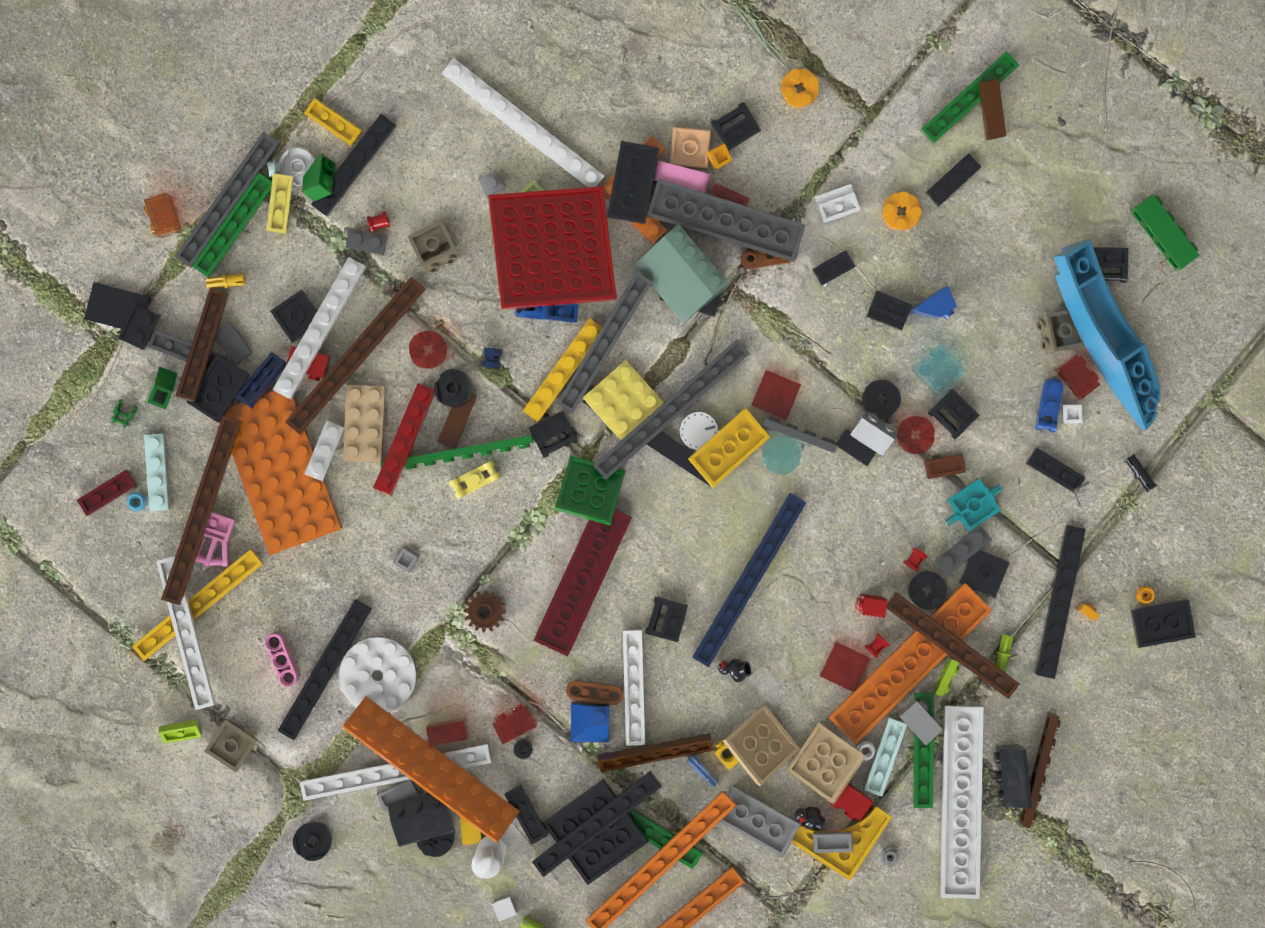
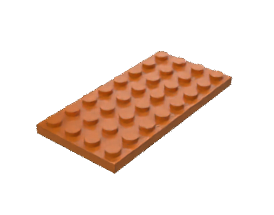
M275 391L264 394L252 409L241 402L231 406L225 414L227 417L242 421L232 455L269 555L342 529L325 480L320 481L304 474L314 451L306 429L300 435L285 422L298 408L295 398L293 396L290 400Z

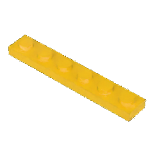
M591 318L588 319L523 409L524 413L535 421H540L583 361L601 331L602 326Z

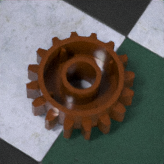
M485 590L481 595L477 591V597L475 598L471 595L470 599L472 601H466L465 603L469 606V608L463 611L468 613L465 620H471L469 626L474 624L476 626L475 631L479 628H482L483 633L486 632V628L493 631L494 625L496 627L500 626L498 621H504L501 614L506 613L505 610H502L505 603L499 602L500 596L494 597L495 592L489 595L487 590ZM482 606L489 608L490 614L488 616H483L480 613Z

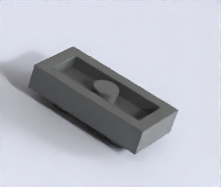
M349 228L345 247L384 256L388 237Z

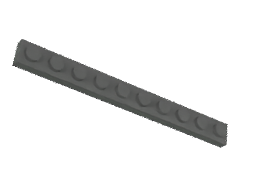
M738 339L735 340L593 465L605 480L608 479L750 354L749 351Z

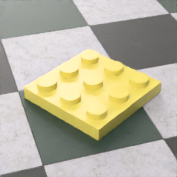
M627 360L583 397L586 403L620 441L664 404Z

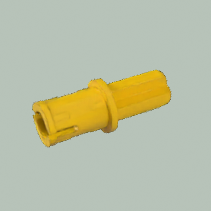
M225 273L223 276L206 278L208 289L221 287L228 289L231 286L245 285L244 273L227 275Z

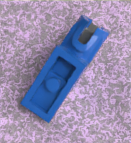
M578 304L516 308L515 315L520 318L577 323Z

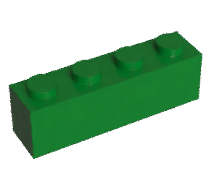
M1152 194L1132 208L1130 212L1175 271L1181 270L1200 256L1197 252L1198 248L1193 242L1188 241L1185 237L1186 232L1174 222V216L1169 211L1166 212L1162 206L1163 202L1161 199Z

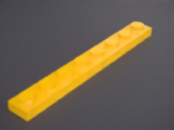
M252 549L247 551L188 600L193 620H196L264 564ZM169 615L132 646L143 661L147 660L176 636L171 616Z

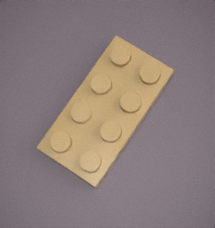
M346 385L343 461L382 462L385 386Z

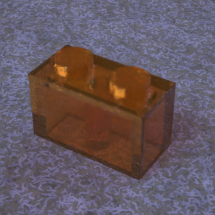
M165 192L144 200L145 206L143 208L146 216L150 217L152 223L150 224V229L153 235L164 238L182 232L170 194Z

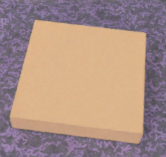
M673 127L670 164L686 168L708 169L709 158L706 152L710 148L711 130Z

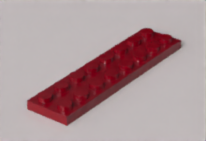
M615 509L610 525L588 520L533 641L568 657L632 519L631 516Z

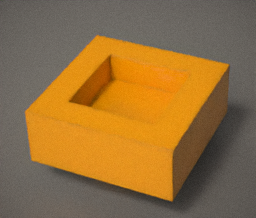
M721 143L706 152L714 170L733 161L725 143Z
M1088 602L1086 605L1079 603L1076 608L1095 622L1100 616L1096 613L1097 608Z

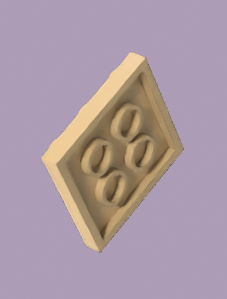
M765 704L759 707L723 740L724 744L758 786L766 782L800 750Z
M818 723L787 771L826 800L835 804L866 758V755L824 725Z

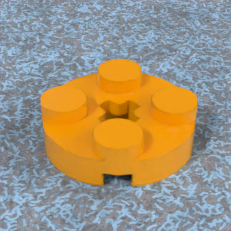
M801 68L792 69L783 78L780 90L788 105L794 108H803L812 104L817 98L819 81L809 70ZM803 84L805 91L797 93V89L794 88L795 85Z
M905 191L889 196L884 202L882 209L884 222L891 229L899 231L908 230L915 226L922 213L917 198ZM899 206L906 208L905 216L897 214Z

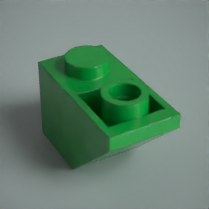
M323 153L318 155L303 176L301 192L314 202L332 194L335 163Z
M159 366L145 402L166 409L173 393L178 373Z

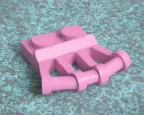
M212 512L195 563L201 562L207 567L217 565L229 567L228 542L236 522L235 519ZM205 537L212 539L207 556L200 554ZM220 541L222 542V558H213L217 543Z

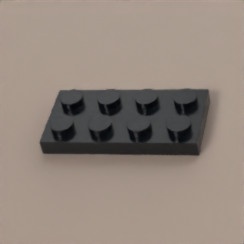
M621 141L607 218L645 225L658 158V147Z

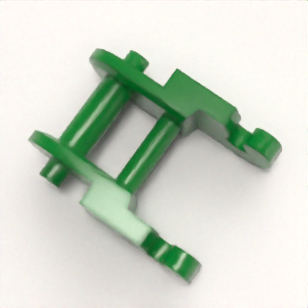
M119 399V404L115 406L113 411L115 415L111 419H113L112 423L119 422L123 424V428H126V426H129V420H133L137 406H134V410L128 415L121 412L120 407L123 400ZM119 414L126 417L125 421L118 418Z

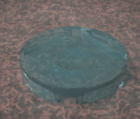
M787 437L771 439L765 445L762 455L764 465L768 470L782 475L791 473L796 469L801 457L799 446Z

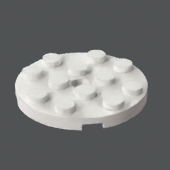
M386 637L367 638L355 644L344 656L339 671L340 685L346 698L355 707L367 696L384 710L391 712L403 705L414 690L416 684L415 662L409 651L399 642ZM375 670L382 671V680L374 679L373 672Z

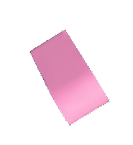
M657 161L653 181L657 182L658 179L706 193L711 175Z
M280 632L270 634L265 640L266 648L280 683L283 686L290 687L299 681L300 674L285 636ZM272 637H277L279 639V646H274L272 644ZM282 654L287 658L286 664L279 662V655ZM287 672L293 674V682L286 680L285 675Z

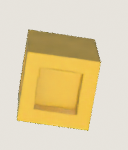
M721 739L715 744L714 753L725 767L731 770L739 761L733 754L730 757L722 755L723 750L728 747L724 744V739Z

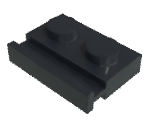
M876 291L866 317L902 331L912 304Z
M133 304L118 339L146 350L161 315Z

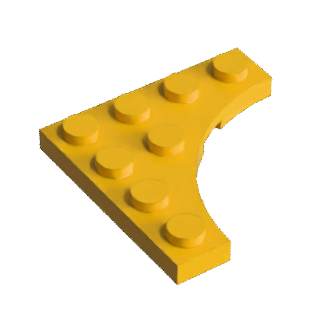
M875 805L861 821L844 829L816 831L814 829H806L803 825H800L791 843L851 881L892 816ZM813 832H852L853 852L814 853Z

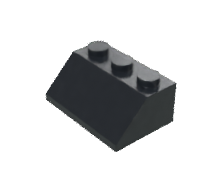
M1019 744L996 746V752H993L995 764L997 763L998 771L995 772L997 783H1000V790L997 791L999 802L1002 801L1005 807L1032 808L1026 749Z
M430 793L387 804L390 822L399 847L455 832L451 809Z

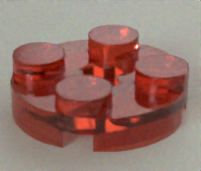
M423 331L417 333L411 339L409 354L411 360L417 366L424 369H434L440 366L446 359L448 346L440 334L434 331ZM432 345L433 353L425 355L423 347Z
M907 417L897 427V443L907 453H924L934 443V427L924 417ZM912 430L915 432L917 430L920 431V438L918 440L911 438Z

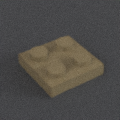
M225 719L204 752L234 772H237L259 739L230 720Z

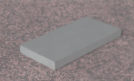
M734 785L728 796L736 803V806L720 822L783 858L801 823Z

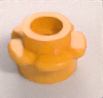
M1150 586L1139 587L1136 599L1144 605L1150 604L1155 598L1153 589Z

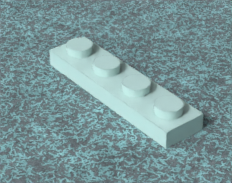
M165 434L144 435L149 511L170 510Z
M888 717L863 788L864 791L883 796L907 727L906 723Z

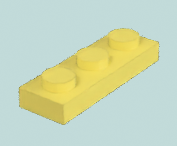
M273 173L266 231L286 234L293 176Z

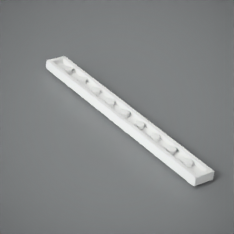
M453 58L444 69L442 74L584 186L597 187L605 176L456 59Z
M488 743L442 752L463 769L492 763ZM390 763L302 780L300 781L303 801L410 780V778Z

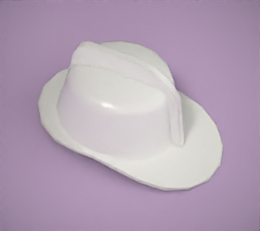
M487 836L480 840L471 864L472 871L476 876L488 879L499 873L507 850L506 843L502 838L497 844Z

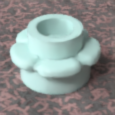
M274 159L267 162L269 177H273V173L281 174L280 165L275 163Z

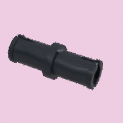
M1135 454L1124 460L1134 473V478L1140 481L1146 492L1157 486L1148 474V469L1142 466Z

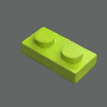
M950 657L948 658L932 692L941 697L949 692L951 687L950 680L952 676L955 677L957 675L959 662Z
M197 720L159 726L158 731L164 744L202 737V730Z

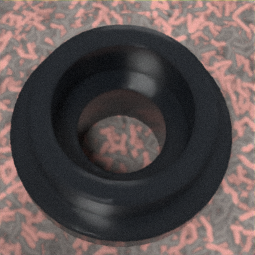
M527 740L517 741L514 745V754L520 759H526L531 756L533 751L532 744ZM524 746L526 747L527 751L525 753L520 752L519 748Z

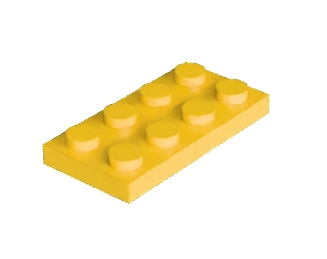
M744 408L687 459L711 487L714 488L767 441L770 436L750 412Z

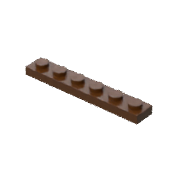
M214 288L209 289L175 395L177 398L196 402L229 298L228 292Z
M1049 712L1047 713L1030 779L1032 808H1023L1019 821L1026 828H1031V824L1035 823L1036 805H1039L1041 801L1040 790L1046 782L1045 770L1050 766V751L1055 747L1056 739L1054 736L1055 732L1059 730L1061 723L1058 715Z
M709 733L615 752H606L597 755L600 771L605 772L714 750L711 734Z

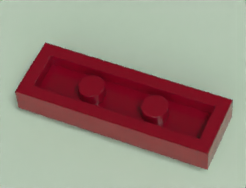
M124 470L77 499V502L85 515L90 516L137 487V484L129 471Z

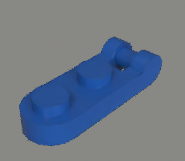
M1050 378L1043 384L1035 426L1038 430L1048 429L1049 432L1054 433L1057 430L1063 394V384L1057 378ZM1050 416V422L1044 421V417Z

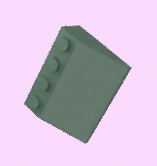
M677 225L634 264L644 277L653 281L651 286L682 323H685L728 288V282L680 225Z

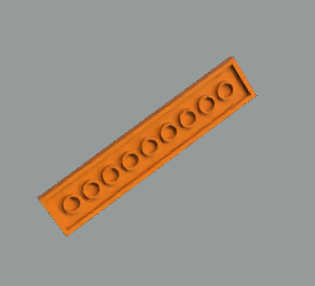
M964 583L929 617L960 640H963L992 610ZM915 630L828 718L856 745L947 653Z
M365 696L342 726L344 730L496 844L520 812L367 696Z

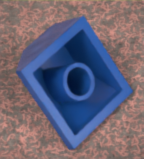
M946 286L911 309L910 312L911 314L936 319L944 317L946 319L955 313L953 309L957 305L950 289Z
M571 703V742L609 743L610 705Z

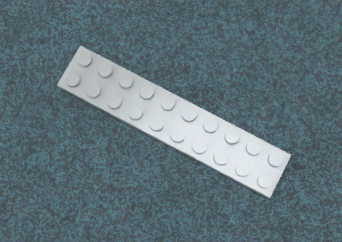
M944 705L941 898L980 899L983 706Z

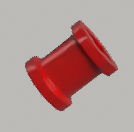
M382 211V214L373 217L367 216L372 233L379 228L391 227L386 211Z
M913 547V552L903 563L918 572L919 565L928 556Z
M877 633L876 638L869 645H866L865 648L877 658L878 654L885 647H889L890 644Z

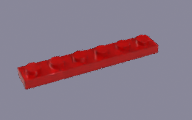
M417 383L373 487L374 490L390 496L393 495L435 396L434 389Z

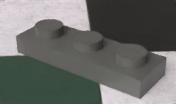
M978 525L935 560V562L949 576L990 543L992 539Z

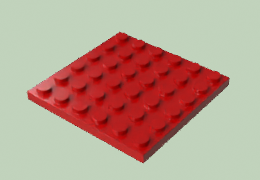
M603 186L488 195L501 310L617 299Z

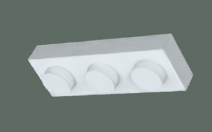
M326 420L305 470V475L323 481L344 427Z

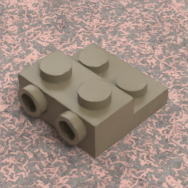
M442 219L407 236L425 273H435L440 269V266L444 264L451 265L460 257Z
M1068 310L1037 316L1036 327L1038 331H1041L1042 335L1040 346L1045 350L1046 354L1085 346Z

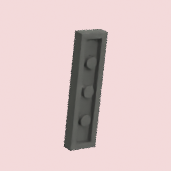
M154 329L148 347L187 361L192 343ZM212 351L206 369H208L216 354L226 359L228 356Z
M771 416L769 419L764 418L761 425L763 427L832 453L836 451L837 445L833 444L834 440L823 437L821 440L815 437L816 433L805 430L804 433L797 430V426L787 423V426L779 424V419Z

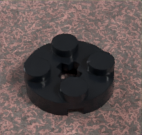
M448 369L440 374L441 377L434 385V393L439 402L448 407L457 408L471 400L472 381L467 373L457 369ZM452 384L457 386V390L454 393L450 391Z
M887 380L871 382L865 387L862 394L864 409L869 413L876 414L878 418H886L893 415L901 403L899 389ZM880 393H882V396H886L887 398L885 401H883L882 405L879 401H876V398L879 397Z
M931 571L920 572L909 583V597L919 608L925 610L938 608L947 596L946 582L937 573ZM927 585H930V588L933 589L929 596H925L926 593L923 591V588H926Z
M315 821L304 823L297 829L293 837L295 852L307 861L320 860L329 852L332 845V836L327 826ZM310 836H313L315 839H317L315 846H312L311 843L307 842V840L310 839Z
M455 833L441 835L438 842L427 839L416 843L424 855L439 857L451 849L455 840Z

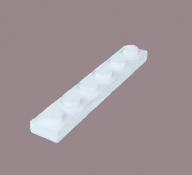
M623 630L626 746L645 745L642 630Z

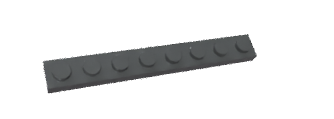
M265 132L261 134L175 255L177 259L193 268L192 265L281 143Z
M638 272L635 273L559 398L558 405L574 413L653 281Z

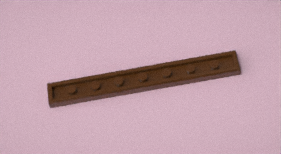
M897 592L887 602V610L1009 699L1020 685V683Z

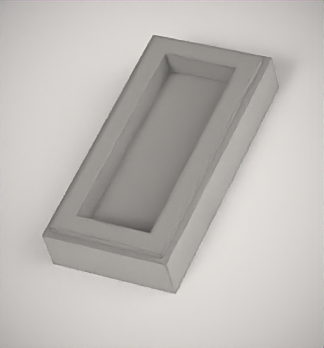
M410 779L387 788L376 795L385 812L388 810L387 804L418 796L419 793L414 782Z
M813 832L814 853L853 852L852 832Z

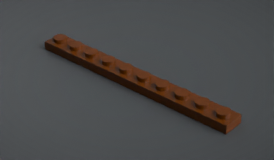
M411 276L285 422L301 435L426 291V288Z
M222 416L161 600L176 605H181L242 421Z

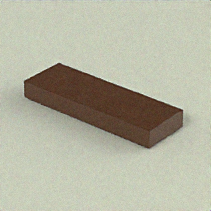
M999 79L978 82L986 140L1006 137Z
M472 394L471 400L464 405L451 408L437 442L456 449L477 399L476 395Z

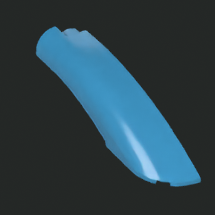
M1083 240L1061 249L1062 252L1054 256L1059 273L1055 274V278L1066 307L1085 347L1102 376L1142 430H1146L1154 422L1158 414L1156 412L1157 403L1161 401L1159 380L1146 344H1142L1112 296L1102 274L1091 240Z

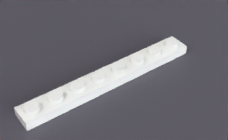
M348 257L274 386L273 390L290 400L292 399L365 271V265Z
M175 556L156 561L163 590L165 589ZM185 591L181 605L167 602L194 707L195 710L214 706L216 703Z

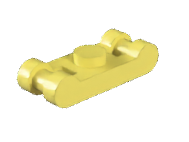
M492 460L448 482L450 487L454 488L456 498L459 499L501 478L500 473H497L494 468V461ZM487 470L490 477L485 478L482 472ZM463 481H465L468 487L464 490L460 485V483Z

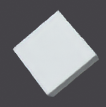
M1063 404L1062 424L1083 423L1082 404Z
M510 896L492 902L499 922L517 915Z

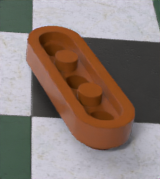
M753 249L746 250L741 256L742 266L749 270L792 263L775 256L772 259H767L765 253ZM753 256L754 261L748 262L747 257Z
M574 680L566 688L567 696L577 701L617 705L623 699V691L617 685ZM577 686L580 691L578 693H574L572 691V688ZM597 689L599 693L592 695L591 691ZM612 691L617 692L616 698L610 696Z

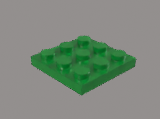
M570 455L554 510L610 525L626 471L618 469L605 480L593 466L596 462Z

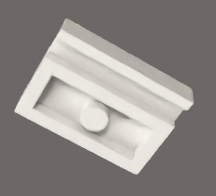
M851 184L815 196L824 224L861 210Z

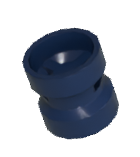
M484 347L483 354L485 358L482 361V367L501 369L500 357L503 354V350Z

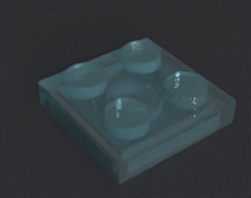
M941 343L912 369L938 398L967 371Z

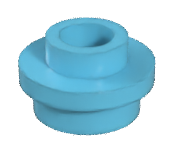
M134 492L129 495L127 505L131 510L141 511L146 507L147 499L144 494ZM136 498L140 499L139 505L135 504Z

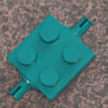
M978 478L947 499L954 514L945 519V522L950 526L959 520L968 532L1001 511L994 496L1003 491V488L998 484L989 490Z

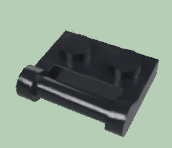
M744 102L738 104L736 109L718 120L714 119L710 122L721 141L725 143L728 151L761 132L760 127ZM741 114L745 116L744 119L724 131L722 130L721 126Z
M1093 247L1100 267L1120 268V273H1102L1105 281L1127 283L1128 248Z
M953 388L927 412L931 417L934 416L951 433V437L954 440L980 416ZM942 407L961 424L958 428L939 411Z
M563 411L529 427L543 458L548 457L550 453L570 443L578 442ZM567 431L569 436L547 447L544 446V441Z
M655 596L653 600L655 602L645 633L678 642L688 605ZM666 605L668 607L661 631L655 630L661 607Z

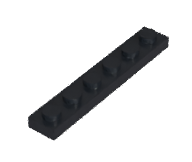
M380 114L334 173L332 194L315 202L313 201L311 205L327 217L397 126Z

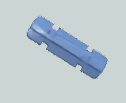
M692 755L687 760L692 767H695L694 770L704 780H707L711 787H714L719 782V779L712 775V772L702 761H699L696 755Z

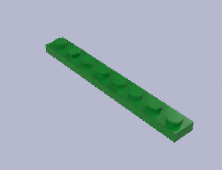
M529 435L408 457L405 468L406 470L414 469L420 463H424L425 466L435 465L437 460L442 459L443 463L455 461L454 457L462 456V460L474 458L473 454L481 453V456L493 454L492 450L500 449V453L511 451V447L519 446V449L529 448L530 443H534L533 436Z

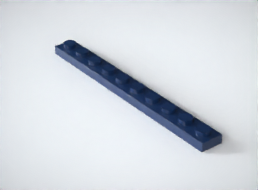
M791 493L788 494L692 658L707 667L710 666L807 502Z

